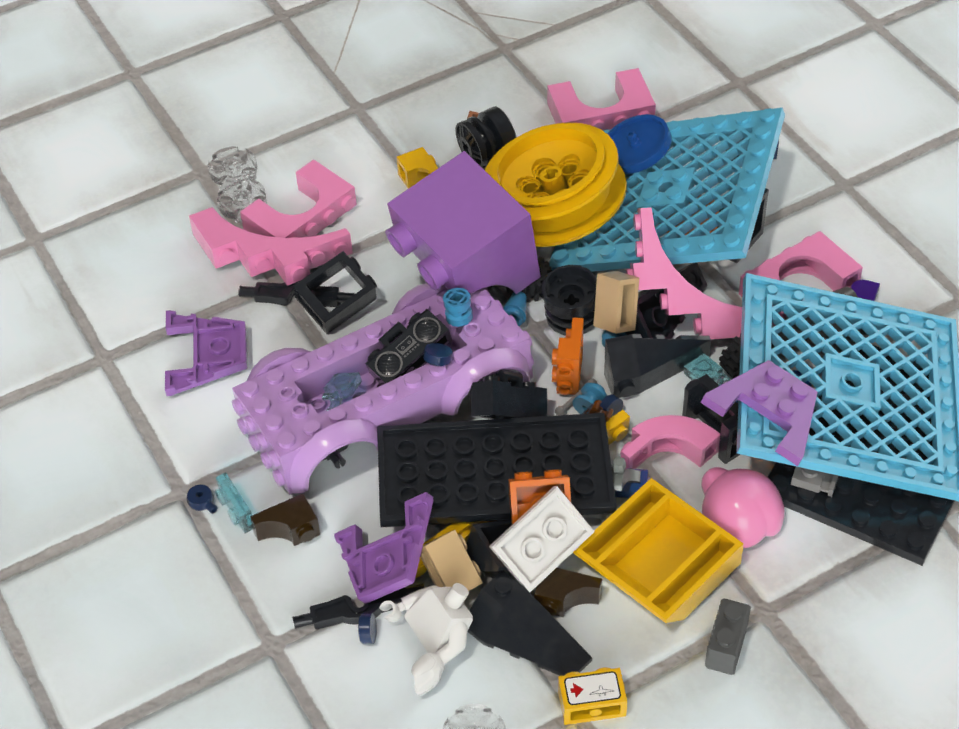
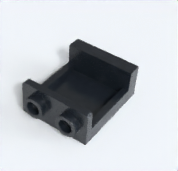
M705 374L699 379L691 380L686 385L682 416L693 419L699 418L703 423L720 433L718 458L724 464H727L741 455L737 454L738 403L735 401L723 417L703 405L701 401L704 395L719 386L709 375Z

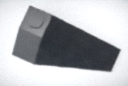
M501 571L481 589L469 610L473 616V621L468 629V633L487 647L493 649L495 646L510 652L512 657L517 659L522 657L535 662L539 668L559 676H564L570 672L580 673L592 661V657L534 596L505 571Z

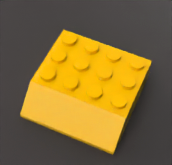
M651 478L596 528L595 532L573 552L663 622L670 623L684 620L741 564L744 543Z

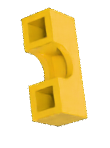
M423 147L396 157L398 175L408 189L438 169L434 157L431 154L428 155Z

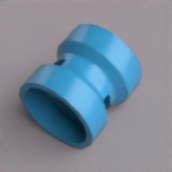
M463 288L448 290L443 296L447 323L456 327L469 324L473 318L470 306V293Z

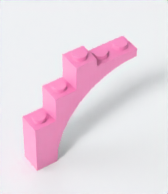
M213 207L189 215L193 235L216 269L240 260L249 275L254 277L275 268L287 286L301 281L310 275V269L327 263L342 251L347 255L353 253L351 236L346 228L311 237L280 238L255 234L236 227L222 218Z
M652 208L637 209L638 214L633 216L634 229L639 230V241H635L636 257L641 258V262L630 263V269H626V274L639 277V290L664 289V293L660 294L661 310L665 309V314L697 313V318L693 320L695 334L710 336V339L740 337L742 307L718 301L705 295L688 283L673 267L662 249L654 226Z

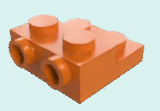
M573 318L572 328H566V337H559L558 349L553 348L552 365L557 366H553L552 382L557 383V394L575 395L579 391L583 358L584 318Z
M562 470L544 471V476L532 477V472L514 473V479H508L512 525L554 486H558L571 502L570 477L562 475Z

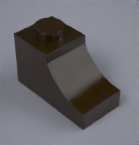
M303 493L250 516L253 532L258 541L268 538H283L291 541L296 546L309 542L314 537L320 535L318 518Z
M556 568L536 587L534 598L552 616L564 617L565 612L574 606L581 604L599 605L602 596V578Z

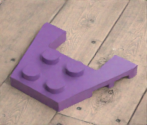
M166 311L167 335L193 333V367L165 371L166 396H172L247 369L245 321L212 317L209 320L197 318L196 314L192 313L191 316L176 315V311Z
M768 360L707 392L701 403L722 417L736 400H740L788 432L775 452L798 466L804 457L818 391Z
M427 492L405 501L406 526L404 529L364 547L362 529L356 524L334 533L335 540L340 544L343 551L341 556L348 564L350 570L348 574L356 595L363 603L367 604L414 583L433 505V497Z

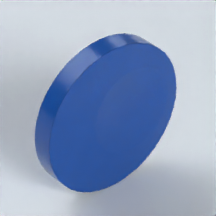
M648 114L628 118L608 132V135L616 145L619 156L618 164L623 169L624 174L637 173L656 164L667 153L672 141V135L666 122L658 116Z

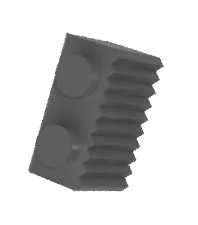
M725 598L720 601L719 610L707 646L706 668L730 675L735 674L748 627L751 606Z

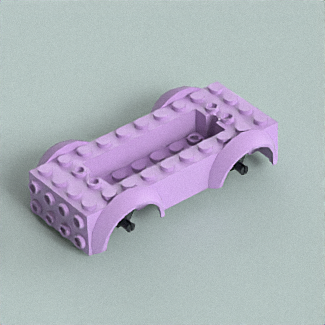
M425 283L409 290L398 301L392 315L318 349L308 351L303 348H282L269 353L253 367L246 382L232 388L235 399L231 402L236 414L240 416L237 419L240 431L243 435H249L248 439L255 452L260 451L261 460L266 469L271 468L273 470L272 475L279 487L284 486L289 495L304 493L309 490L310 476L321 461L331 460L337 469L340 468V465L343 467L346 464V460L340 452L347 449L349 444L361 441L371 442L378 451L377 426L420 424L441 413L455 415L458 413L462 400L471 390L472 383L483 381L484 376H493L500 369L517 370L523 375V382H530V378L533 377L532 365H534L530 350L532 345L530 335L527 331H522L517 325L515 318L504 311L499 300L492 298L487 287L470 294V306L473 313L472 321L465 326H452L446 321V309L443 303V296L448 289L443 285L438 290H433ZM428 309L450 331L452 341L446 345L453 351L450 364L434 366L426 363L420 368L381 385L369 373L365 364L368 361L369 355L374 350H381L383 348L378 339L398 321L407 329L408 322L414 314L422 313Z

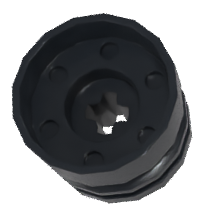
M497 106L480 112L477 118L475 116L469 117L467 120L457 123L455 127L456 138L461 152L465 151L482 168L486 167L492 157L503 146L516 138L512 123L502 109Z
M565 265L554 269L544 279L542 293L545 303V316L548 325L555 332L566 335V328H572L573 318H584L583 334L595 327L593 324L597 279L589 269L580 265Z

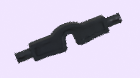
M257 282L255 287L240 285L238 295L239 297H254L255 302L287 306L295 295L293 286L298 282L288 286L285 282ZM318 286L311 291L324 307H337L338 302L343 303L355 294L339 292V287Z
M423 583L408 588L404 587L367 604L364 603V606L361 608L355 607L351 598L344 595L328 602L310 606V613L293 616L294 627L297 629L313 624L315 629H321L340 623L356 625L361 614L373 613L376 618L381 613L387 612L379 608L384 601H392L398 604L402 602L401 598L425 587Z

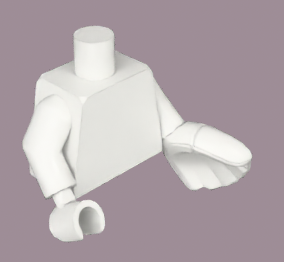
M455 583L452 587L429 586L401 598L402 602L398 604L392 601H384L379 607L382 611H388L393 608L392 613L384 617L391 622L398 621L402 611L406 610L405 619L428 652L422 655L413 664L411 669L414 676L415 692L418 695H423L434 688L440 681L445 664L465 649L467 632L473 621V616L464 604L469 591L460 583Z

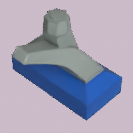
M620 456L615 457L613 460L612 474L615 497L630 498L647 482L648 470L626 468V461Z

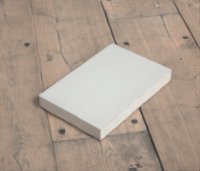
M554 486L489 547L517 581L531 592L595 531L558 486Z

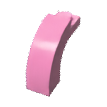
M676 415L659 416L643 421L632 428L631 441L623 446L620 455L626 461V468L636 469L650 456L660 452L679 453L699 467H702L718 453L720 433L707 424L693 418Z

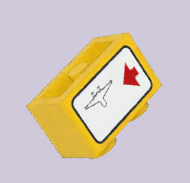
M604 667L592 672H570L564 676H558V694L564 725L626 716L627 697L620 668L611 669Z

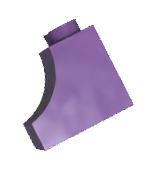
M465 151L387 203L393 226L385 231L390 244L402 257L413 252L420 260L417 263L420 274L433 290H438L445 285L448 290L463 288L471 294L488 286L502 285L509 287L517 294L541 277L530 213Z

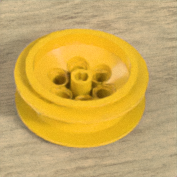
M557 123L532 129L503 146L492 157L485 168V171L530 213L536 247L562 245L593 233L615 215L622 205L627 191L626 177L623 169L618 164L619 156L614 141L603 130L583 123Z

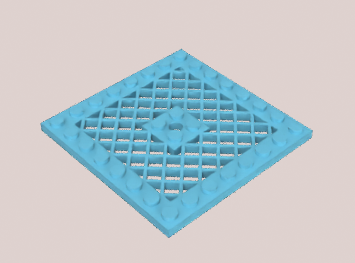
M783 107L666 122L672 135L670 150L653 166L637 173L625 174L627 178V191L619 211L593 233L566 244L556 245L549 261L552 271L565 265H580L591 272L630 268V263L641 262V258L636 257L635 241H639V239L636 240L639 237V230L633 228V213L638 211L637 209L652 208L654 226L659 224L655 227L662 249L672 265L746 258L785 118ZM606 129L603 131L608 134L610 130ZM719 226V228L710 233L711 230Z
M746 273L743 279L739 375L770 360L802 382L809 381L816 388L815 390L818 391L814 406L816 411L812 415L810 425L816 434L813 436L808 434L804 457L800 464L796 466L775 452L788 432L739 400L737 454L959 501V355L956 319ZM783 311L789 319L784 320L778 313ZM809 317L816 325L811 326L805 319ZM836 323L842 331L838 332L832 324ZM796 325L802 332L798 334L791 326ZM862 329L869 337L865 338L858 330ZM822 330L829 338L825 340L818 332ZM782 332L789 340L784 341L778 333ZM888 334L895 343L892 344L885 336ZM849 336L856 344L852 346L845 338ZM809 338L816 346L811 347L805 339ZM913 340L922 347L920 350L911 343ZM876 342L883 350L879 352L872 343ZM836 344L843 352L838 353L832 345ZM795 345L802 354L798 355L791 347ZM902 348L909 356L905 357L898 349ZM862 349L869 358L865 359L858 351ZM821 351L825 354L823 358L818 354ZM782 353L789 361L784 363L777 355ZM889 355L896 364L892 365L885 357ZM809 359L816 367L811 369L804 361ZM915 361L923 370L919 371L912 362ZM796 367L802 375L798 377L791 368ZM903 369L910 378L906 379L899 370ZM890 377L897 385L893 387L886 378ZM845 380L852 381L855 387L848 385ZM917 383L924 391L922 393L919 392L912 384ZM903 390L911 399L907 401L899 392ZM890 398L898 407L894 409L886 400ZM917 404L925 414L921 415L913 406ZM836 408L844 417L839 419L832 410ZM880 410L885 414L883 417L878 415ZM904 412L912 422L908 423L900 414ZM864 415L871 424L867 426L860 416ZM823 417L830 426L825 428L818 419ZM891 420L899 430L895 432L887 422ZM850 423L858 432L853 434L846 427V424ZM919 427L927 436L922 437L914 428ZM878 429L886 438L881 440L873 431ZM836 431L844 440L839 442L832 433ZM906 435L914 444L909 446L901 437ZM864 437L872 447L867 448L859 439ZM892 443L900 453L896 455L887 445ZM920 449L928 459L924 461L915 451Z

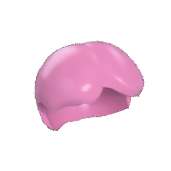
M721 467L711 468L704 474L701 482L705 495L702 504V514L744 543L743 548L752 547L758 544L764 537L775 536L779 533L784 520V504L777 487L767 476L750 469L726 470Z

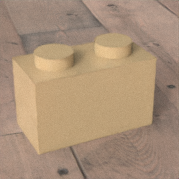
M619 271L597 274L593 326L615 334L635 330L639 277Z
M456 530L445 533L423 545L420 557L434 585L438 587H452L453 584L460 583L470 591L483 583L480 578L481 571L476 562L471 561L466 551V541L460 534H457Z

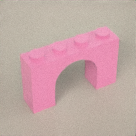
M639 68L616 72L615 91L620 101L606 108H594L583 104L577 98L570 81L547 85V104L556 124L583 123L601 130H611L628 118L646 114L655 115L656 104Z
M313 159L296 172L298 190L314 200L316 205L304 213L288 215L276 211L262 200L257 199L240 211L243 229L269 237L301 238L316 236L320 231L333 224L335 220L357 205L355 187Z
M819 231L812 236L805 237L793 247L786 248L772 259L765 260L753 270L746 271L740 278L739 295L742 297L743 279L746 273L776 280H782L792 274H809L819 278L835 291L846 286L851 288L853 282L861 279L863 267ZM783 311L778 313L783 319L787 317Z

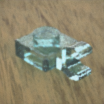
M705 353L684 366V374L691 380L699 379L707 374L718 385L730 381V378L723 373V368Z
M359 372L339 373L330 379L323 388L325 392L322 396L323 400H330V406L327 408V411L343 404V399L354 394L355 390L362 383Z

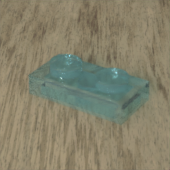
M226 472L217 476L218 489L215 490V494L222 506L225 504L228 506L229 510L227 512L234 525L239 524L244 533L253 530L250 519L252 513Z

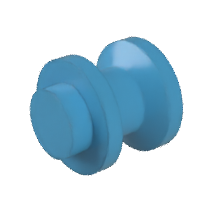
M586 383L581 389L582 395H577L574 398L573 406L578 413L582 414L596 400L602 401L607 394L601 385Z

